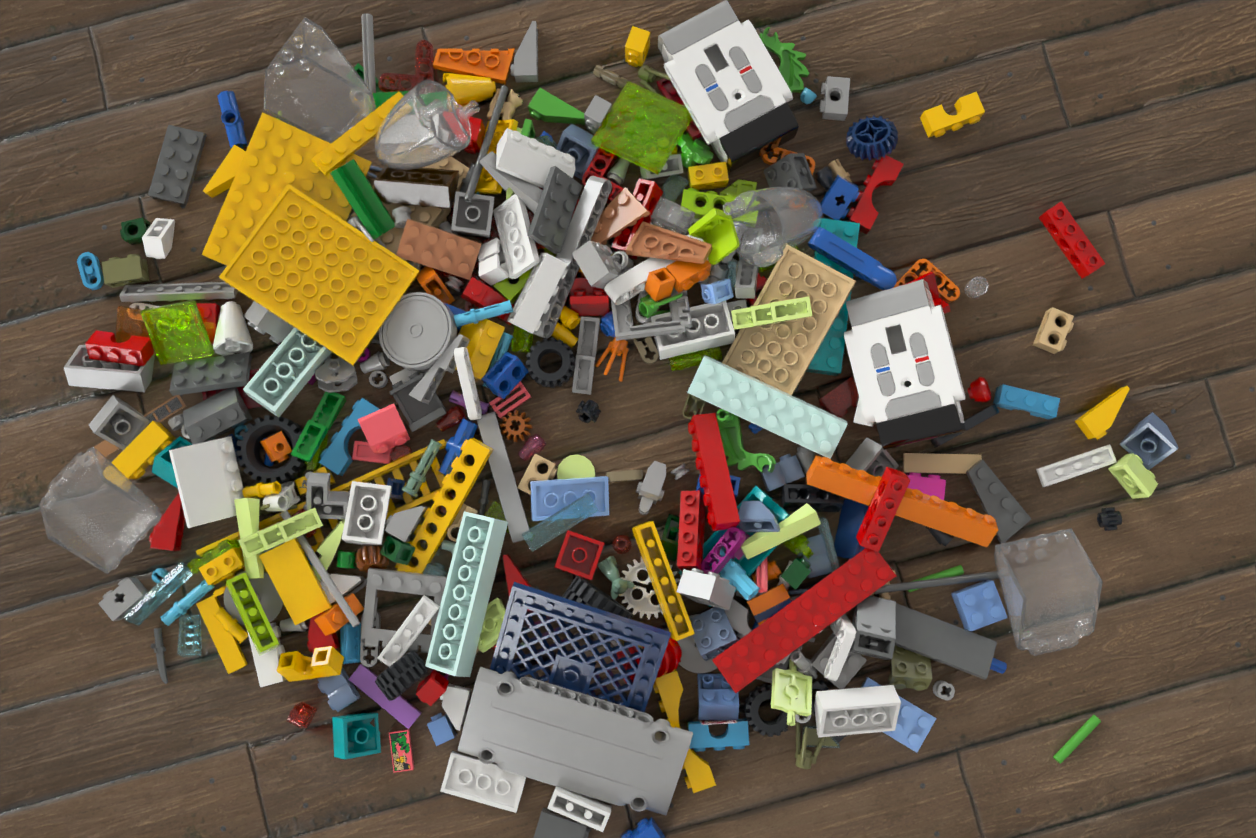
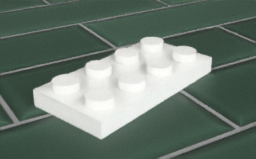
M514 194L493 210L509 278L511 279L518 278L540 262L535 240L527 236L531 225L526 205Z
M452 751L440 792L516 813L526 777L502 770L496 763L484 764L478 758Z

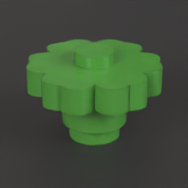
M688 133L686 135L682 134L678 140V145L682 151V165L688 168L695 166L697 163L705 165V163L709 164L714 155L710 151V147L702 140L696 139L692 141Z

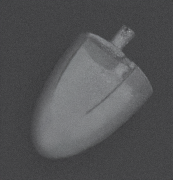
M432 80L421 81L394 105L380 125L374 145L377 159L381 164L391 169L412 170L435 164L453 156L466 148L470 143L471 127L468 118L479 112V107L475 109L478 106L477 102L472 100L462 107L456 103L453 94L443 85Z
M777 186L747 191L738 195L734 201L723 205L724 213L732 216L740 243L736 252L747 263L757 267H767L779 261L787 244L795 248L815 233L822 220V207L818 199L811 193L794 187Z

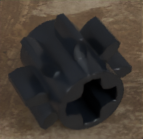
M589 399L586 403L583 400L580 402L576 413H578V417L582 422L589 423L592 420L595 423L601 410H599V406L595 401Z
M1114 507L1101 508L1102 512L1097 514L1099 527H1104L1105 531L1117 530V525L1122 524L1121 513L1115 511Z

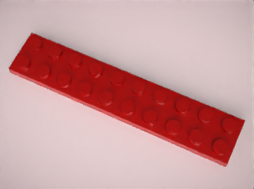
M865 548L717 655L712 661L733 691L737 693L888 583L896 575L879 552Z

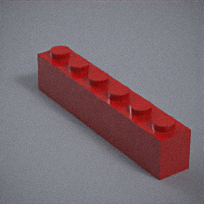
M716 413L693 415L690 423H688V431L693 437L692 450L696 452V468L700 470L701 474L699 482L701 488H704L703 501L709 511L707 514L708 523L712 525L713 531L737 527L740 519Z

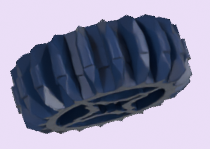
M875 115L872 118L866 116L864 120L859 118L858 123L853 122V126L849 127L846 135L847 147L850 153L855 155V158L860 157L862 161L866 158L869 161L876 158L878 161L879 157L885 158L886 154H891L892 150L895 149L898 141V131L894 123L889 121V118L883 119L882 116L876 118Z

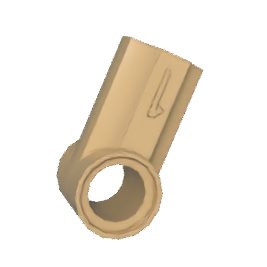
M465 504L462 505L453 524L447 531L449 539L454 542L457 539L453 538L452 532L454 529L460 528L464 511L473 514L478 513L477 510Z

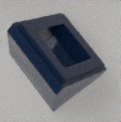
M388 478L387 486L392 487L390 498L403 499L404 491L402 487L405 486V480Z

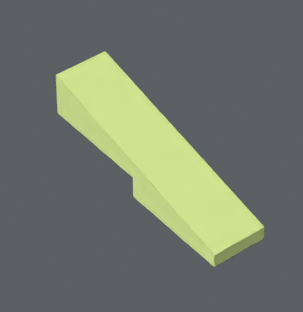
M234 499L240 539L258 532L260 499ZM242 550L248 579L264 578V565L259 555L265 553V551L246 559Z
M806 503L778 524L780 532H756L745 540L741 546L745 557L750 559L820 525L817 512Z

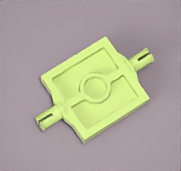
M499 598L494 599L487 606L478 642V649L483 653L497 644L506 611L502 600Z
M789 659L788 670L775 668L772 671L771 708L786 712L787 725L794 726L796 724V714L807 717L811 715L812 677L797 671L796 664Z

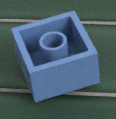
M985 580L951 593L965 630L974 631L1008 618L993 580Z

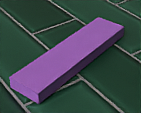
M360 664L348 680L409 729L422 712L401 695L395 700L389 701L375 683L378 676L369 668Z

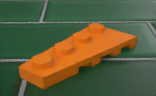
M437 49L433 68L461 75L487 77L491 81L506 85L515 49H508V51H499V49H491V51H480V49H472L471 51Z

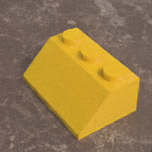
M488 319L478 321L477 324L463 325L458 335L461 334L470 339L466 348L469 353L474 378L481 380L486 374L505 329L504 326Z

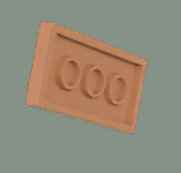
M407 219L396 255L470 280L482 243Z

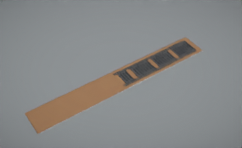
M175 395L145 414L144 417L150 420V423L152 421L162 422L186 407L180 395ZM104 440L87 452L94 464L118 450L119 447Z

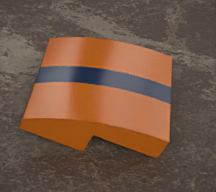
M784 583L750 599L747 603L758 625H760L792 602V599Z

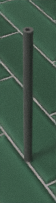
M504 85L501 86L464 201L468 203L472 202L483 168L479 161L488 153L509 89Z
M1004 570L888 584L883 585L874 594L1005 578L1006 574Z

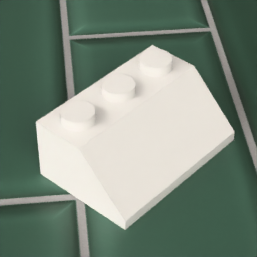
M352 481L342 534L343 541L361 545H382L391 486Z

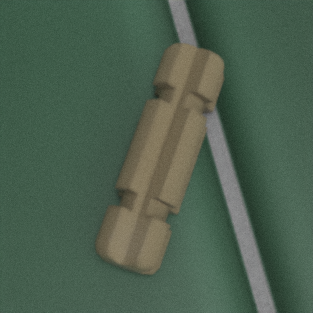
M596 65L593 74L595 76L602 77L603 80L613 85L617 84L623 90L627 87L628 79L620 78V75L608 69L604 70V67Z

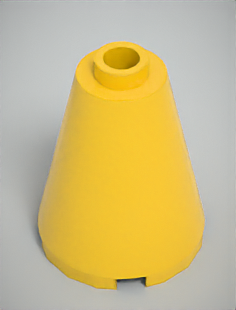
M453 73L443 74V83L447 82L444 89H447L449 112L491 98L493 93H496L495 82H491L490 78Z

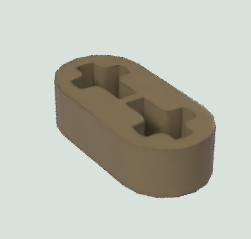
M651 336L645 338V346H643L641 341L637 342L638 338H634V344L644 363L651 365L657 362L659 354ZM648 348L650 353H655V355L653 356V360H650V358H645V356L647 355L645 349Z
M643 470L607 472L606 476L608 477V482L643 480Z

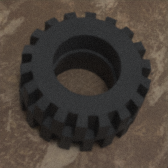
M544 338L541 342L537 341L534 347L531 346V351L527 354L526 365L529 374L537 384H541L546 388H555V386H563V383L569 381V378L574 374L575 358L567 344L563 343L560 339L558 341L555 338ZM548 353H556L562 359V366L555 373H545L540 368V360Z
M415 650L410 651L376 678L375 683L387 699L392 701L428 673L429 668L425 666V663Z
M762 684L763 686L755 687L754 691L751 690L749 697H746V704L744 706L745 717L751 727L761 735H768V737H773V735L779 736L781 732L788 731L787 713L781 710L779 716L772 721H765L759 716L758 709L760 704L766 699H771L772 684Z

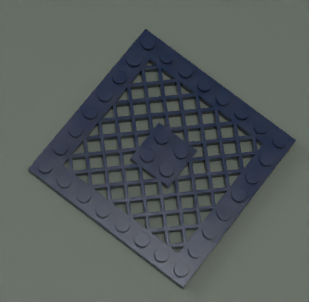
M514 582L490 670L503 674L507 671L510 672L512 669L519 680L521 677L530 674L532 678L544 682L549 680L548 683L586 695L588 693L589 696L602 700L607 699L609 702L645 712L671 632ZM537 614L540 621L534 623L531 616ZM556 620L560 627L554 629L550 622ZM524 621L527 622L528 626L523 627ZM544 625L548 632L542 634L538 628ZM576 627L579 633L573 635L570 629ZM532 630L536 637L530 639L526 633ZM564 632L567 638L561 640L557 634ZM596 633L599 639L592 641L589 635ZM520 636L524 641L522 643H519ZM552 637L555 643L549 645L545 639ZM583 638L586 644L580 646L577 640ZM615 639L618 645L612 648L609 641ZM540 642L543 648L537 650L534 644ZM571 643L574 649L568 651L565 645ZM603 644L606 650L599 652L596 647ZM635 646L638 652L631 654L628 648ZM528 647L531 653L525 655L522 649ZM559 648L560 650H558L557 655H555L553 650ZM590 649L593 653V656L587 658L584 651ZM623 651L625 657L619 659L616 653ZM515 653H517L519 658L514 660ZM547 653L550 659L544 661L541 655ZM610 656L613 662L607 664L603 658ZM641 657L640 662H639V665H638L637 662L635 661V659ZM535 658L538 664L532 666L529 661L530 659ZM595 661H598V662H599L600 667L595 668L596 663H597V662H595ZM629 662L633 668L626 670L623 664ZM523 663L526 669L521 671L517 666L518 664ZM553 665L552 671L548 666ZM617 667L620 673L614 675L610 669ZM542 669L545 675L540 677L536 671ZM605 672L607 678L601 679L598 674ZM635 674L634 680L631 679L630 675ZM593 677L595 683L590 684L591 679ZM624 678L627 684L621 686L617 680ZM612 683L614 689L608 690L605 685ZM600 688L602 694L596 695L594 689ZM630 690L629 695L627 696L624 691ZM619 694L622 699L615 701L612 696Z

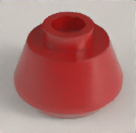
M978 377L970 383V388L967 389L971 399L974 398L977 402H988L991 399V392L985 378Z

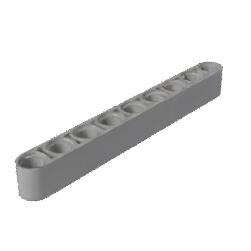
M590 176L587 180L569 224L561 251L556 256V258L567 263L566 268L568 271L563 279L560 278L557 284L559 289L554 297L551 296L548 302L550 307L546 314H542L540 318L542 323L538 331L533 332L537 336L549 338L555 329L579 270V265L572 253L591 240L611 192L612 184L610 180L596 176Z

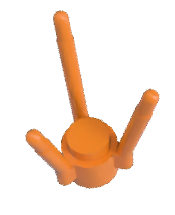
M614 337L595 366L599 367L610 351L612 355L604 371V375H607L616 355L621 356L623 354L619 381L622 382L626 357L629 348H627L628 342L626 340L616 341V337Z

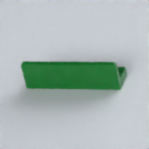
M354 159L330 172L374 240L395 227L394 220Z

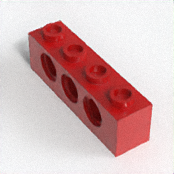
M638 179L633 195L651 214L641 217L637 220L636 224L632 227L628 226L621 231L620 235L615 237L612 248L616 252L624 251L626 253L627 246L642 222L651 224L663 191L656 182ZM628 255L630 259L636 260L638 257L634 255Z
M1062 201L1038 217L1081 279L1106 264Z
M886 467L856 535L860 546L879 552L910 483L909 477L904 472Z
M700 490L681 491L677 567L682 572L683 569L691 571L692 568L701 570L703 561L705 505L703 494Z

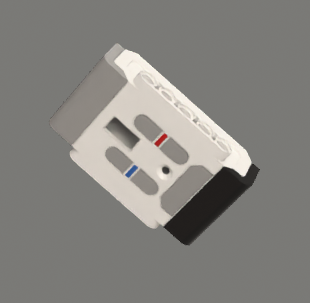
M727 0L658 36V49L664 59V68L704 140L708 145L711 144L719 160L726 162L729 173L795 138L799 126L787 102L793 100L792 93L752 23L749 20L740 23Z
M922 279L846 301L852 330L844 332V338L864 418L867 424L876 422L883 449L891 450L965 432L966 428L965 424H963L964 418L960 401L966 399L942 306L934 305L928 283Z

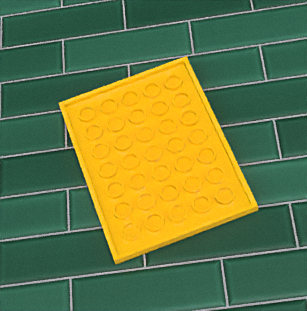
M262 112L202 255L228 265L288 184L347 222L353 209L330 172L324 175L312 162V158L331 143ZM352 154L332 171L354 159L366 177L372 162Z
M288 184L219 278L354 366L417 277L419 270L376 241L370 242L364 233Z

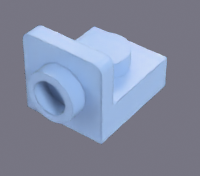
M728 278L711 284H701V294L705 303L717 304L734 297L731 281Z

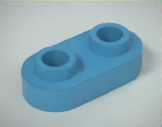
M82 253L77 259L82 282L85 287L91 290L100 289L104 284V277L99 259L92 253ZM92 260V264L88 266V262ZM97 278L96 283L93 284V279Z

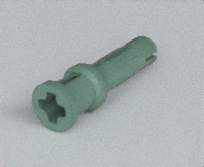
M433 439L430 440L415 471L410 472L409 475L411 477L406 486L402 487L403 491L412 496H418L417 492L422 483L426 481L425 475L442 446L441 443Z

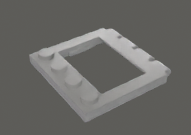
M631 268L622 269L621 273L623 274ZM673 287L670 297L678 295L680 293H678L676 289ZM687 290L680 292L683 294L682 297L669 302L672 321L644 323L638 326H633L630 299L620 305H615L611 299L616 341L685 332L686 328H691L692 320L691 314L688 313L690 312Z
M369 568L361 638L365 639V646L379 647L380 641H383L382 648H385L397 632L374 628V619L377 614L378 605L377 590L435 596L434 602L440 606L447 577ZM439 609L431 618V635L419 634L407 651L415 650L418 652L419 645H421V652H429Z

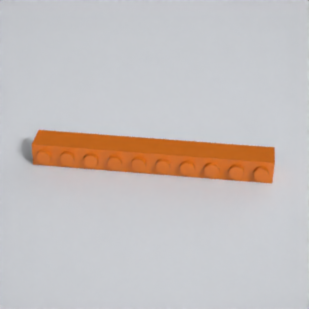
M817 455L806 473L808 485L870 506L882 478L881 476L876 477L864 470H857L847 464H840L827 457ZM906 489L895 514L896 516L984 547L989 546L998 531L996 520L992 516L980 514L971 508L966 509L954 502L941 500L934 495L924 494L918 489Z

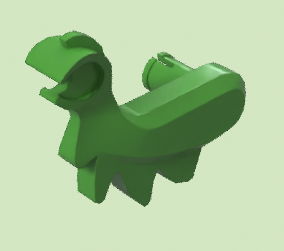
M767 27L763 34L760 33V39L767 50L774 52L779 57L781 63L778 70L791 93H801L804 89V83L800 77H808L809 72L798 60H804L806 54L794 51V43H781L777 32L774 33L773 37H769L767 34L770 27Z
M719 409L717 411V422L725 457H729L726 460L727 466L730 467L738 464V470L740 471L750 466H755L763 473V467L769 465L768 471L772 473L776 465L774 457L769 454H754L744 450L739 416L724 409Z

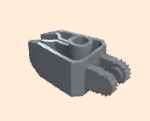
M654 461L648 468L643 483L639 482L636 493H639L638 498L641 499L638 511L642 515H647L652 503L656 504L657 500L661 501L665 490H662V486L666 477V464Z

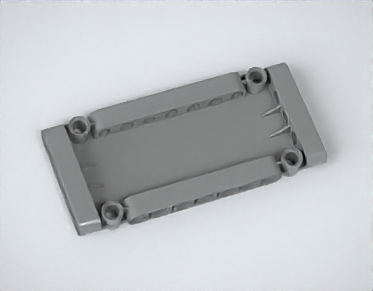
M480 667L458 751L476 756L484 764L495 762L500 769L614 805L624 806L627 803L635 811L640 812L646 809L666 816L693 732L678 727L673 728L665 719H658L654 722L652 716L647 713L531 677H521L518 680L513 672L507 671L499 674L496 671Z

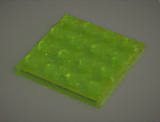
M628 81L614 102L611 111L608 112L602 125L591 139V142L597 147L659 175L692 117L685 106Z

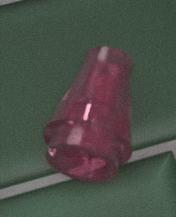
M537 433L533 436L531 435L523 448L518 452V455L524 461H527L534 454L544 450L546 442Z

